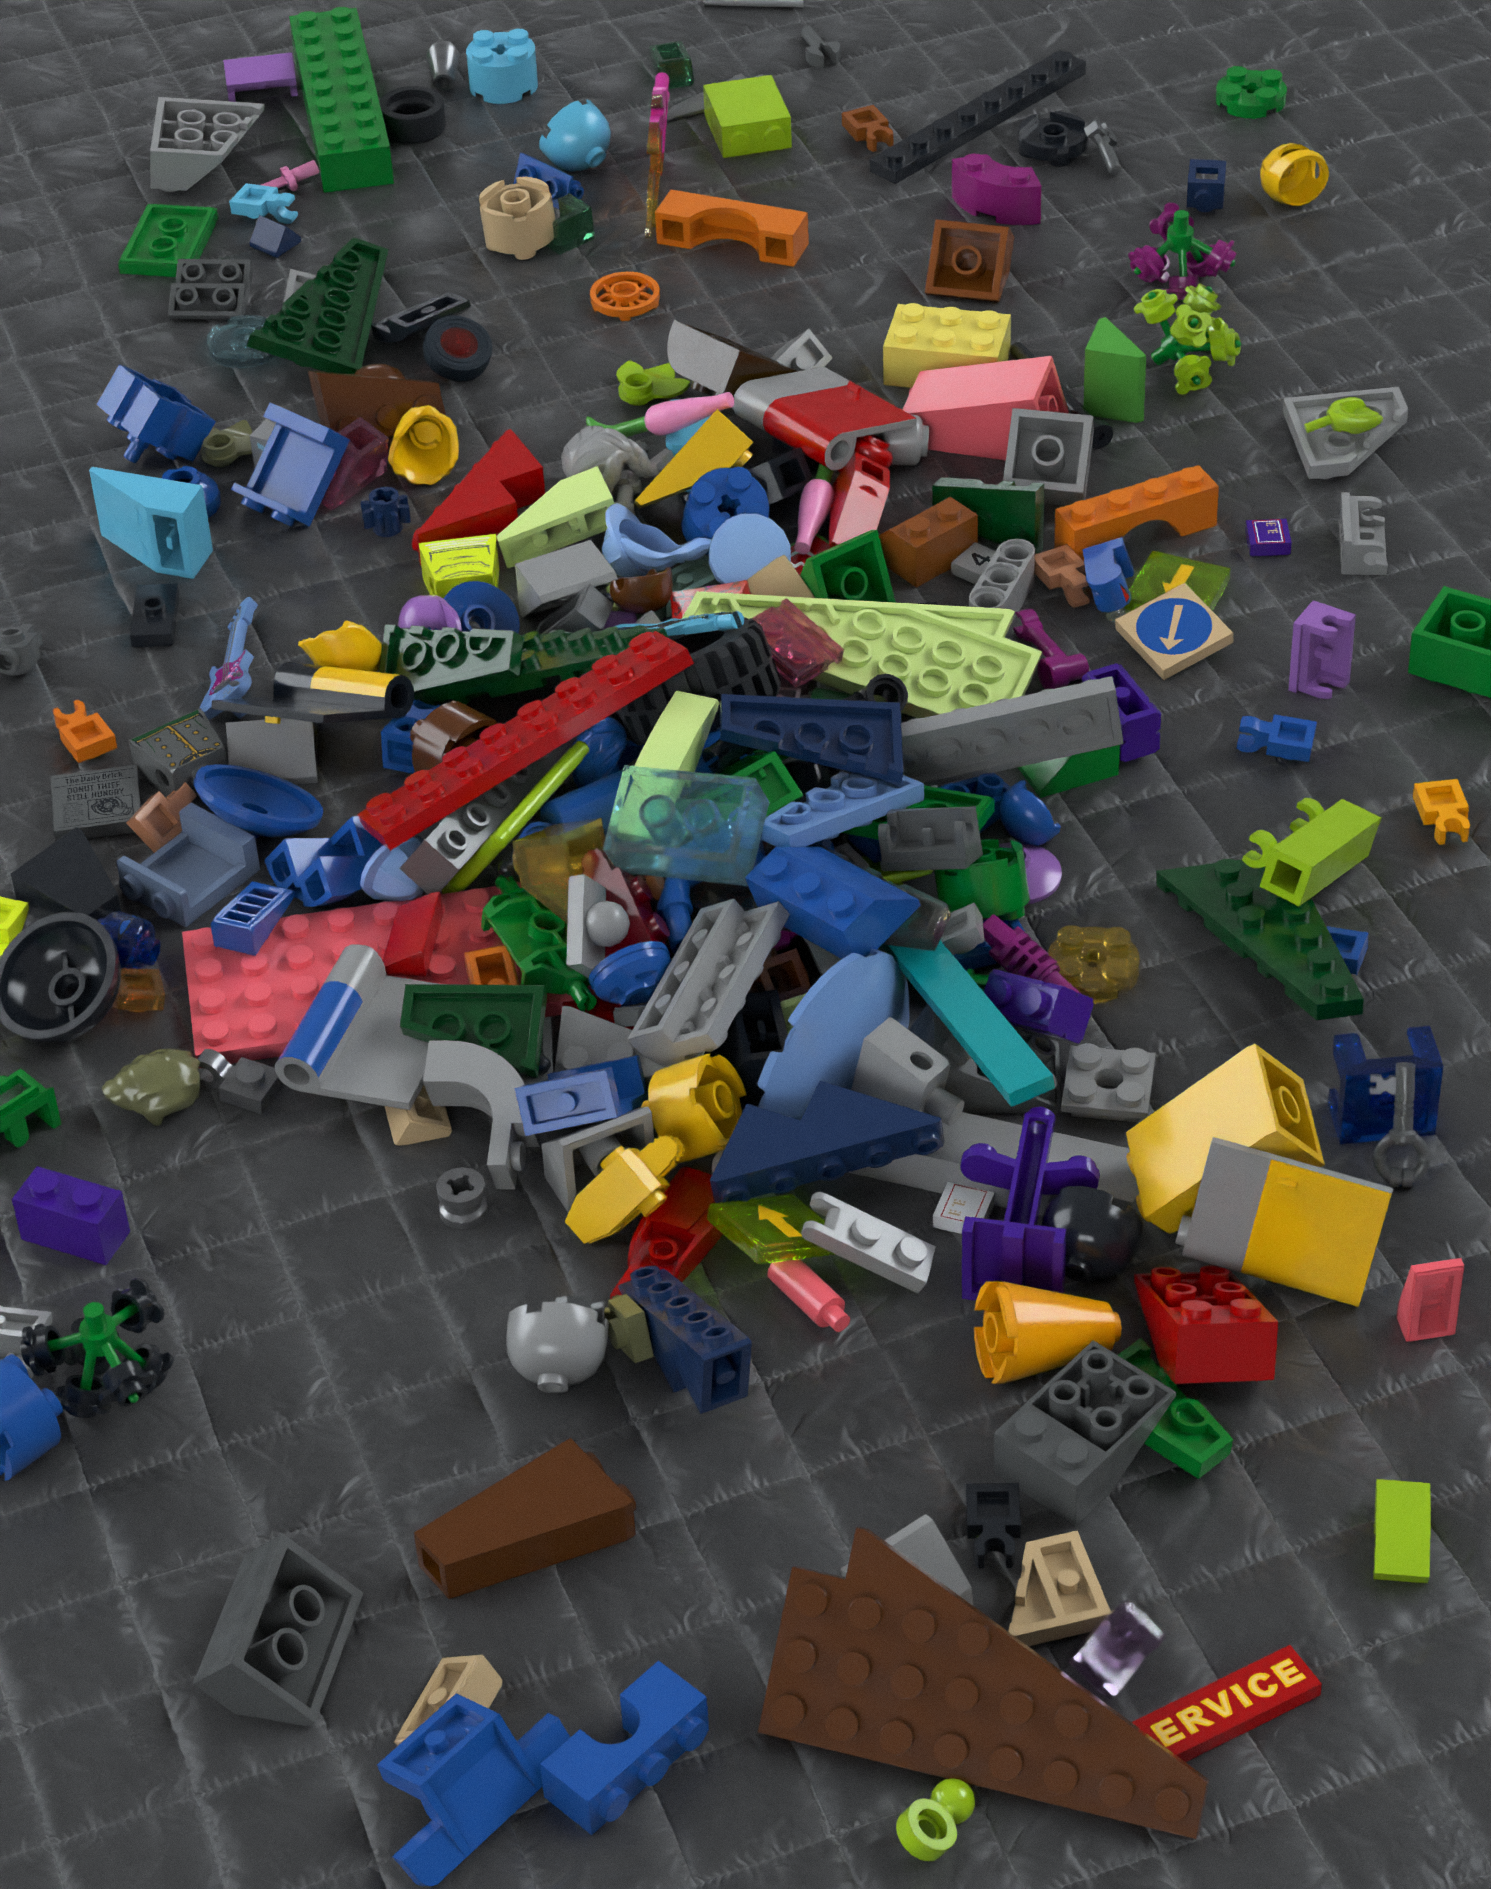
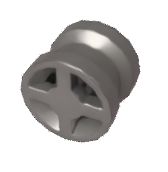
M464 1167L454 1168L445 1172L438 1179L436 1189L438 1199L440 1200L439 1212L440 1218L445 1225L453 1229L464 1230L473 1228L486 1219L488 1206L484 1196L486 1192L483 1176L478 1171Z

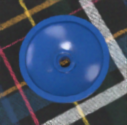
M214 764L201 767L194 779V787L200 799L216 816L255 836V838L260 836L283 837L304 833L318 826L323 816L322 805L310 793L287 780L266 772L236 765Z

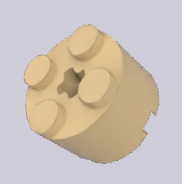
M516 177L517 183L505 185L504 180L489 185L481 192L479 208L488 250L515 254V257L521 260L530 259L536 255V250L557 238L558 232L549 186L544 181L532 177Z

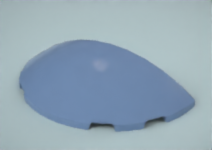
M871 949L867 957L851 953L838 961L817 980L788 1019L793 1028L785 1040L783 1051H772L767 1058L758 1080V1087L765 1092L758 1107L801 1120L819 1081L849 1090L852 1089L863 1039L889 1017L895 1019L908 1029L909 989L907 978L899 969L898 962L894 960L893 956L878 949Z

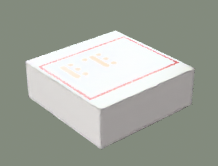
M947 1182L933 1214V1227L962 1234L965 1216L989 1218L995 1204V1192Z

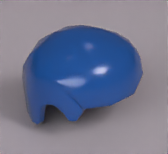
M1020 780L1007 789L1001 798L999 806L1001 822L1009 835L1019 842L1034 846L1045 844L1060 832L1061 826L1054 824L1052 815L1043 801L1027 790L1025 780Z

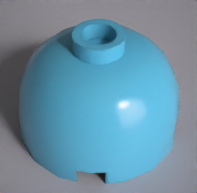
M586 100L587 104L584 105L579 101H574L562 108L547 124L551 129L547 138L543 135L540 137L539 149L554 165L562 170L574 172L583 171L590 167L594 168L600 165L606 157V151L611 139L609 123L590 100Z

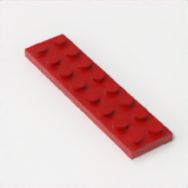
M659 632L642 633L630 641L629 648L617 655H607L597 660L592 665L593 670L585 675L561 682L555 688L554 694L542 701L535 700L522 706L517 712L518 716L505 724L498 723L486 728L480 734V739L471 745L457 747L447 752L442 757L443 762L430 770H420L411 774L405 779V785L391 794L383 793L372 798L366 804V809L358 813L357 816L365 830L391 851L694 664L693 659L686 647Z

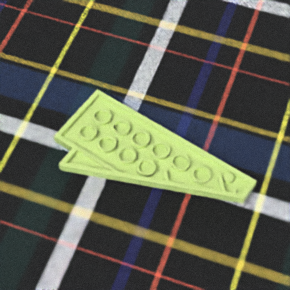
M697 591L683 618H687L691 615L739 611L744 617L751 618L762 626L777 667L850 694L865 688L869 681L877 675H894L901 679L908 692V702L901 712L915 718L930 717L948 713L959 708H970L993 703L1000 699L1024 696L1042 655L1040 650L1005 638L1015 611L1002 608ZM874 695L876 702H887L882 696Z

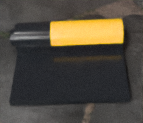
M287 662L282 664L275 674L273 697L212 700V709L265 716L266 723L280 724V718L316 723L400 718L405 716L413 705L414 687L411 680L404 675Z

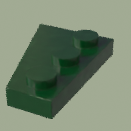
M941 477L932 485V506L952 497L978 515V536L998 544L1010 539H1023L1034 545L1035 554L1043 550L1045 483L1033 482L1029 486H1016L1015 481H1001L998 485L984 484L980 479Z
M405 984L400 1028L403 1035L427 1043L429 1041L448 1040L468 1042L485 1047L503 1057L517 1072L538 1079L547 992L544 985Z

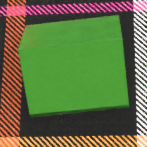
M1106 317L1098 320L1085 348L1083 407L1095 417L1134 423L1144 421L1146 355Z

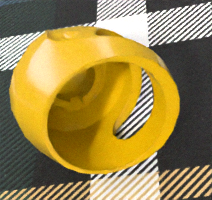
M1287 143L1276 147L1264 158L1260 168L1261 186L1265 193L1274 201L1291 206H1302L1318 197L1325 188L1329 177V169L1324 157L1318 152L1309 150L1307 147L1296 143ZM1316 162L1320 171L1318 178L1315 177Z

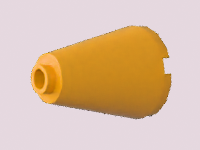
M986 1281L980 1288L976 1299L975 1311L984 1310L983 1326L974 1327L976 1354L982 1374L985 1378H994L991 1382L993 1384H1005L1066 1366L1093 1340L1111 1351L1114 1343L1118 1342L1121 1337L1122 1328L1119 1314L1113 1312L1109 1303L1003 1281Z

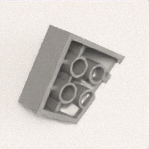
M158 97L150 148V188L161 189L165 192L187 191L223 162L264 111V104Z

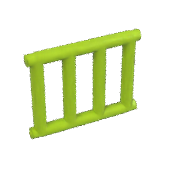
M577 741L564 753L442 889V894L464 891L512 841L582 762L589 752V747L585 742Z

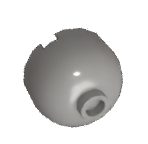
M542 1302L541 1312L527 1313V1304L518 1306L510 1311L506 1332L507 1354L517 1372L525 1379L538 1384L537 1388L547 1393H564L568 1391V1386L580 1384L593 1376L602 1364L608 1341L609 1322L605 1318L602 1323L597 1322V1311L571 1303Z

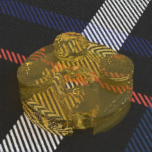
M1068 925L1058 931L1057 939L1048 949L1049 956L1059 963L1061 969L1059 973L1081 994L1093 998V1003L1108 1002L1118 998L1119 990L1126 988L1128 985L1130 990L1135 986L1139 977L1140 957L1138 949L1131 942V934L1121 927L1109 929L1103 927L1080 928ZM1088 962H1098V967H1089Z

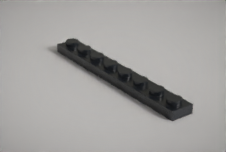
M1059 50L1054 52L1051 56L1030 66L1023 72L1007 79L1002 84L870 158V172L894 184L899 183L1085 75L1086 61L1072 56L1071 53Z

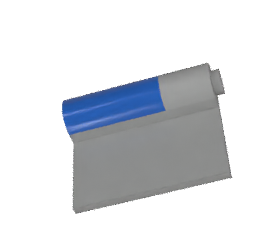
M352 944L345 947L277 1060L275 1072L278 1078L291 1089L300 1092L410 1110L424 1086L423 1077L428 1043L403 1035L400 1028L405 984L438 983L388 976L382 958L373 948L360 944Z

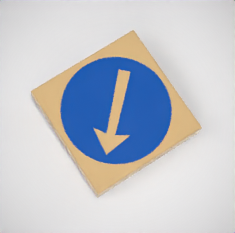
M1186 583L1115 619L1116 630L1163 680L1233 643V632Z

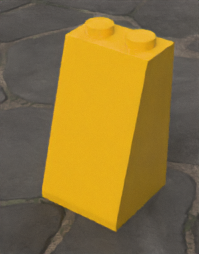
M1256 1044L1243 1049L1126 1132L1130 1150L1126 1155L1127 1163L1131 1172L1136 1177L1139 1195L1136 1196L1138 1210L1147 1222L1153 1223L1168 1234L1179 1230L1183 1215L1192 1217L1213 1137L1317 1167L1325 1165L1303 1079Z

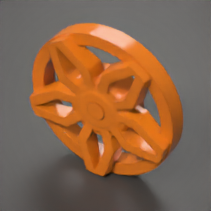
M617 272L598 279L590 289V301L593 310L607 316L619 317L620 321H630L631 317L656 309L660 300V288L656 280L638 272ZM648 288L653 291V295L647 293ZM603 289L604 294L597 298L598 293Z

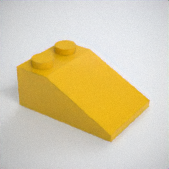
M717 409L636 498L634 503L641 509L692 489L695 482L711 470L743 467L753 455L747 450L753 441Z

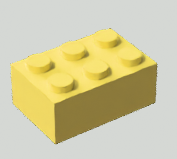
M916 303L897 304L883 345V385L911 388L920 371L1008 361L1011 344V314H1001L991 310L982 312L960 310L956 307H926Z

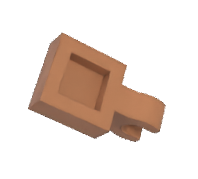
M1068 544L1035 554V574L1050 590L1062 587L1068 603L1073 608L1089 603V598L1082 590L1083 587L1089 586L1086 580L1084 561Z
M186 782L177 791L173 790L166 798L158 791L126 823L155 853L180 834L182 828L179 811L191 803L197 794Z

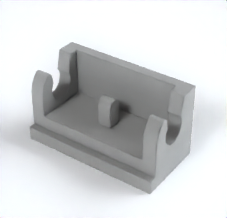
M1341 492L1339 515L1341 574L1387 575L1385 517L1377 515L1366 516L1361 513L1365 508H1381L1382 501L1377 497L1350 496V492Z

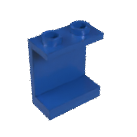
M639 1055L547 1074L548 1080L515 1088L525 1136L617 1118L641 1106L643 1101L648 1100V1092Z

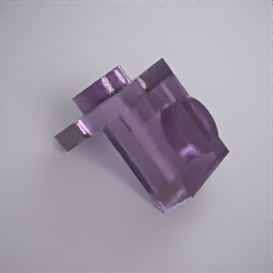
M1124 1600L1098 1622L1068 1662L1100 1693L1110 1700L1120 1692L1145 1657L1162 1644L1166 1635L1131 1601Z

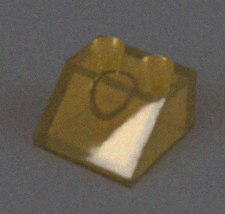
M597 818L554 824L512 842L514 848L512 856L513 866L519 874L521 887L568 923V884L570 876L584 874L585 870L582 869L581 858L584 857L588 850H596L597 848L605 852L609 857L602 819Z

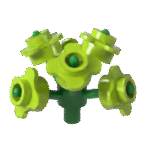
M1200 283L1196 288L1191 285L1186 287L1185 291L1188 294L1183 300L1185 304L1177 307V319L1171 327L1167 319L1175 312L1173 304L1178 300L1176 294L1169 295L1166 290L1155 289L1146 293L1141 298L1142 302L1134 307L1136 314L1143 313L1147 323H1160L1165 336L1161 339V346L1151 353V357L1157 365L1163 364L1168 359L1179 360L1174 367V375L1178 380L1175 389L1182 395L1190 390L1195 391L1206 388L1212 382V377L1209 374V367L1212 362L1209 357H1199L1198 355L1186 356L1187 353L1211 350L1214 361H1227L1228 366H1234L1235 356L1240 354L1241 349L1239 334L1234 332L1233 328H1228V324L1222 318L1215 319L1210 316L1213 310L1217 311L1222 307L1216 302L1218 295L1212 291L1211 286L1206 287Z

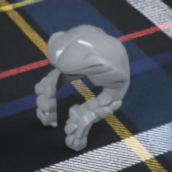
M586 426L579 433H576L565 445L561 460L566 478L598 466L612 495L614 487L621 478V471L632 470L638 477L648 479L658 475L672 460L674 455L671 450L665 448L649 460L648 453L650 448L645 442L640 440L634 442L626 438L619 431L611 428Z

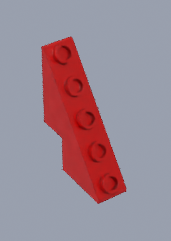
M512 429L506 430L498 440L494 441L489 451L479 462L473 465L472 470L466 477L455 485L451 494L441 505L435 508L427 521L416 529L412 538V549L419 552V560V543L496 534L497 536L518 518V508L535 503L545 494L543 466Z

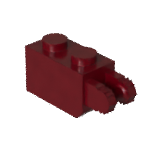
M598 848L596 850H588L584 857L581 858L582 869L585 870L583 873L606 888V901L616 902L621 905L628 914L630 921L628 934L621 943L611 947L605 946V958L620 949L647 941L664 943L670 952V956H672L673 953L666 940L670 936L669 929L663 919L651 907L649 901L653 899V894L645 880L639 875L634 877L621 868L622 865L619 864V861L612 857L609 858L602 850Z

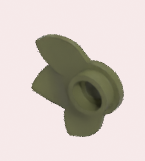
M241 420L221 431L213 427L209 435L203 440L200 450L202 460L215 467H225L230 465L239 456L252 454L250 442L252 429L246 420Z

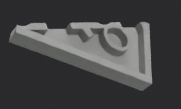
M562 1006L555 1072L639 1055L647 1087L653 1074L665 1067L649 1060L635 1049L627 1040L632 1032L631 1029L571 1006Z

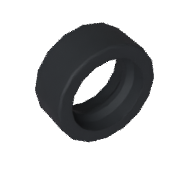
M405 86L391 90L379 100L388 139L395 142H424L441 134L446 127L443 97L434 89L423 86Z

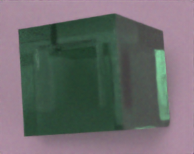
M570 193L558 198L560 218L553 221L554 239L546 245L559 255L595 239L592 207Z

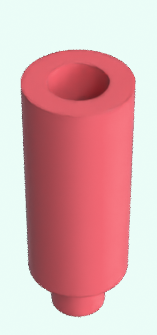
M784 1252L772 1261L767 1272L768 1278L816 1325L821 1328L830 1326L836 1332L843 1331L849 1325L850 1317L844 1312L845 1301L794 1252Z

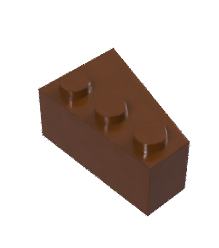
M308 371L320 424L350 439L347 447L394 435L402 416L414 407L430 405L446 415L439 383Z

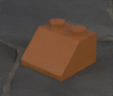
M935 219L925 294L999 302L1010 272L1015 238L1010 228Z
M949 497L880 534L879 539L887 568L916 588L950 570L953 560L975 542L978 543V515L952 497Z

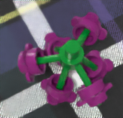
M1169 202L1165 204L1162 214L1158 218L1152 219L1149 224L1150 231L1153 234H1159L1164 239V244L1159 248L1144 245L1142 248L1137 247L1134 252L1131 251L1128 254V257L1131 261L1130 267L1138 278L1149 283L1155 280L1161 283L1169 281V288L1162 290H1166L1167 293L1176 294L1178 300L1183 302L1188 294L1185 291L1187 286L1191 285L1196 288L1199 284V277L1214 276L1216 278L1220 270L1227 273L1230 267L1235 266L1234 259L1237 253L1232 250L1235 242L1233 240L1228 244L1219 239L1215 245H1208L1195 239L1194 220L1189 216V212L1179 210V206L1176 203ZM1168 250L1178 254V276H1170L1167 272V269L1170 267V261L1166 255Z

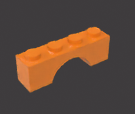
M672 189L655 211L657 244L692 249L701 243L711 240L733 239L754 247L759 254V261L791 267L796 265L809 244L808 212Z
M1197 465L1055 509L1054 548L1068 544L1084 561L1083 549L1123 537L1131 529L1147 521H1167L1181 537L1217 526L1219 486Z

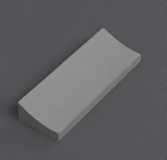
M962 1112L953 1125L949 1126L942 1122L945 1143L936 1152L928 1155L914 1154L893 1160L883 1167H866L849 1173L941 1194L947 1182L995 1192L994 1205L1007 1208L1010 1190L969 1180L962 1174L960 1164L963 1153L977 1143L988 1144L997 1153L1016 1159L1023 1125ZM1053 1132L1048 1163L1068 1161L1069 1158L1076 1155L1091 1158L1100 1172L1097 1189L1114 1195L1112 1204L1124 1212L1127 1205H1130L1139 1215L1140 1212L1136 1204V1196L1139 1195L1137 1181L1128 1166L1126 1158L1127 1153L1130 1152L1129 1148ZM1042 1195L1039 1216H1043L1047 1202L1052 1195Z

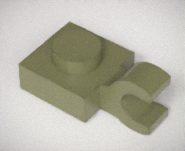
M627 1294L612 1296V1299L608 1300L609 1307L604 1310V1319L606 1318L609 1322L608 1336L615 1349L621 1348L634 1363L654 1357L644 1311Z

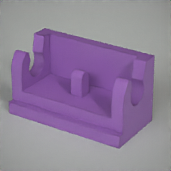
M292 52L223 60L230 102H236L235 92L290 86L291 96H298Z
M1314 600L1293 623L1289 691L1294 693L1300 691L1317 698L1331 699L1332 689L1320 686V683H1328L1340 688H1345L1349 684L1355 614Z

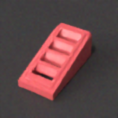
M1462 1258L1411 1265L1398 1302L1396 1315L1406 1342L1455 1334L1464 1272Z

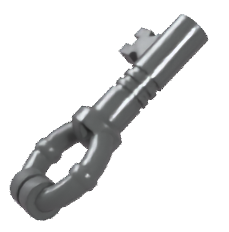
M1409 1062L1396 1063L1395 1075H1389L1386 1078H1383L1381 1074H1370V1082H1376V1086H1370L1369 1093L1382 1094V1092L1386 1091L1394 1095L1395 1100L1393 1128L1378 1142L1372 1155L1378 1174L1385 1181L1389 1182V1187H1400L1402 1185V1187L1413 1188V1183L1424 1176L1431 1161L1430 1150L1426 1142L1413 1130L1414 1115L1412 1113L1414 1112L1416 1065ZM1393 1144L1398 1146L1412 1145L1418 1153L1415 1168H1402V1172H1400V1168H1388L1386 1153L1389 1147Z

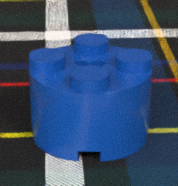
M743 467L719 468L705 473L693 485L683 510L681 527L686 541L689 542L698 537L712 539L715 531L727 519L739 514L757 513L769 518L767 494L762 485Z
M9 1354L0 1360V1476L5 1473V1481L13 1478L59 1444L61 1432L56 1417L63 1413V1408L56 1395L48 1388L40 1390L29 1377L23 1362L13 1354Z

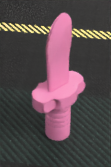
M314 160L291 170L284 166L279 169L281 177L261 185L277 188L287 185L288 189L296 191L298 189L297 182L320 172Z

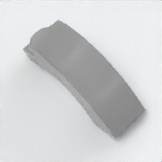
M429 1041L423 1083L432 1105L473 1107L493 1118L487 1167L496 1189H515L517 1172L525 1169V1147H540V1133L525 1136L515 1088L525 1085L523 1080L509 1062L485 1047L462 1041Z

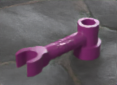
M1032 608L1015 612L1022 622V626L1013 628L1016 636L1032 642L1046 657L1040 659L1037 666L1039 681L1044 689L1066 687L1069 682L1080 680L1086 672H1089L1086 657L1082 653L1067 656L1043 630V625Z

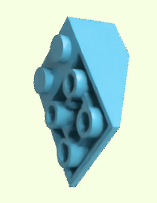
M91 467L89 472L101 535L156 573L194 579L213 552L203 485Z

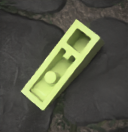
M598 466L560 480L496 536L507 569L514 567L516 563L550 553L607 530L605 512L609 506L614 504V501Z

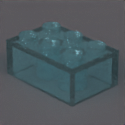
M624 765L603 850L615 868L619 866L631 874L748 886L745 877L754 868L769 800L756 778Z

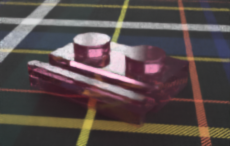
M787 598L782 600L779 607L774 608L772 606L751 618L762 626L778 672L795 688L828 670V666L831 663L835 662L838 664L842 661L844 649Z

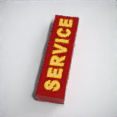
M1288 1645L1132 1723L1180 1759L1187 1762L1320 1696L1322 1683L1293 1647Z

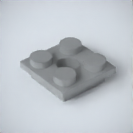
M1090 1043L1078 1046L1070 1045L1061 1112L1071 1113V1116L1127 1122H1138L1139 1119L1144 1120L1148 1117L1156 1053L1146 1052L1140 1048H1129L1127 1050L1099 1048ZM1102 1086H1113V1087H1116V1088H1114V1089H1105V1088H1102Z

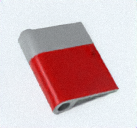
M826 367L750 380L743 383L734 394L733 410L736 415L794 449L801 447L803 454L830 470H839L848 463L854 453L857 437L916 426L917 422L916 417Z

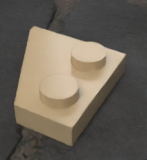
M1078 1530L1026 1542L1022 1560L1021 1578L1018 1580L1015 1607L1008 1632L1027 1646H1032L1111 1627L1112 1613Z

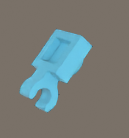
M246 183L229 201L232 214L247 216L251 219H258L259 215L265 217L270 213L279 222L290 224L298 216L297 211H290L285 207L290 206L295 200V195L291 193L279 194L277 187Z

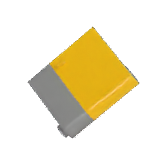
M1213 1137L1192 1217L1183 1215L1175 1244L1184 1246L1182 1256L1359 1307L1393 1188Z

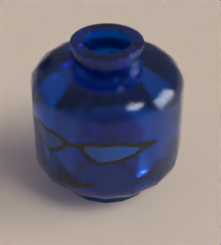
M121 911L112 912L105 918L97 920L109 931L115 941L121 974L136 976L147 965L153 966L160 953L161 943L160 940L156 939L155 928L150 921Z

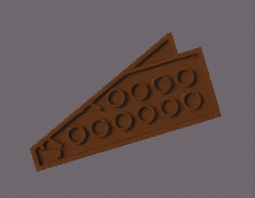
M856 1527L846 1577L799 1566L792 1567L758 1728L759 1733L947 1779H959L968 1784L1193 1839L1198 1838L1210 1781L1208 1778L871 1530Z

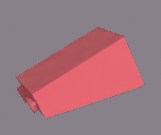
M1052 356L920 371L913 387L909 390L903 409H901L910 415L920 416L923 425L929 426L928 450L1006 461L1012 408L1069 413Z

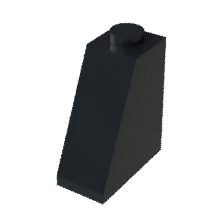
M75 827L11 873L16 900L28 902V914L35 918L41 919L62 912H76L97 920L109 931L111 936L118 932L120 922L123 920L122 913H117L115 918L113 917L114 913L121 912L118 893L81 829Z

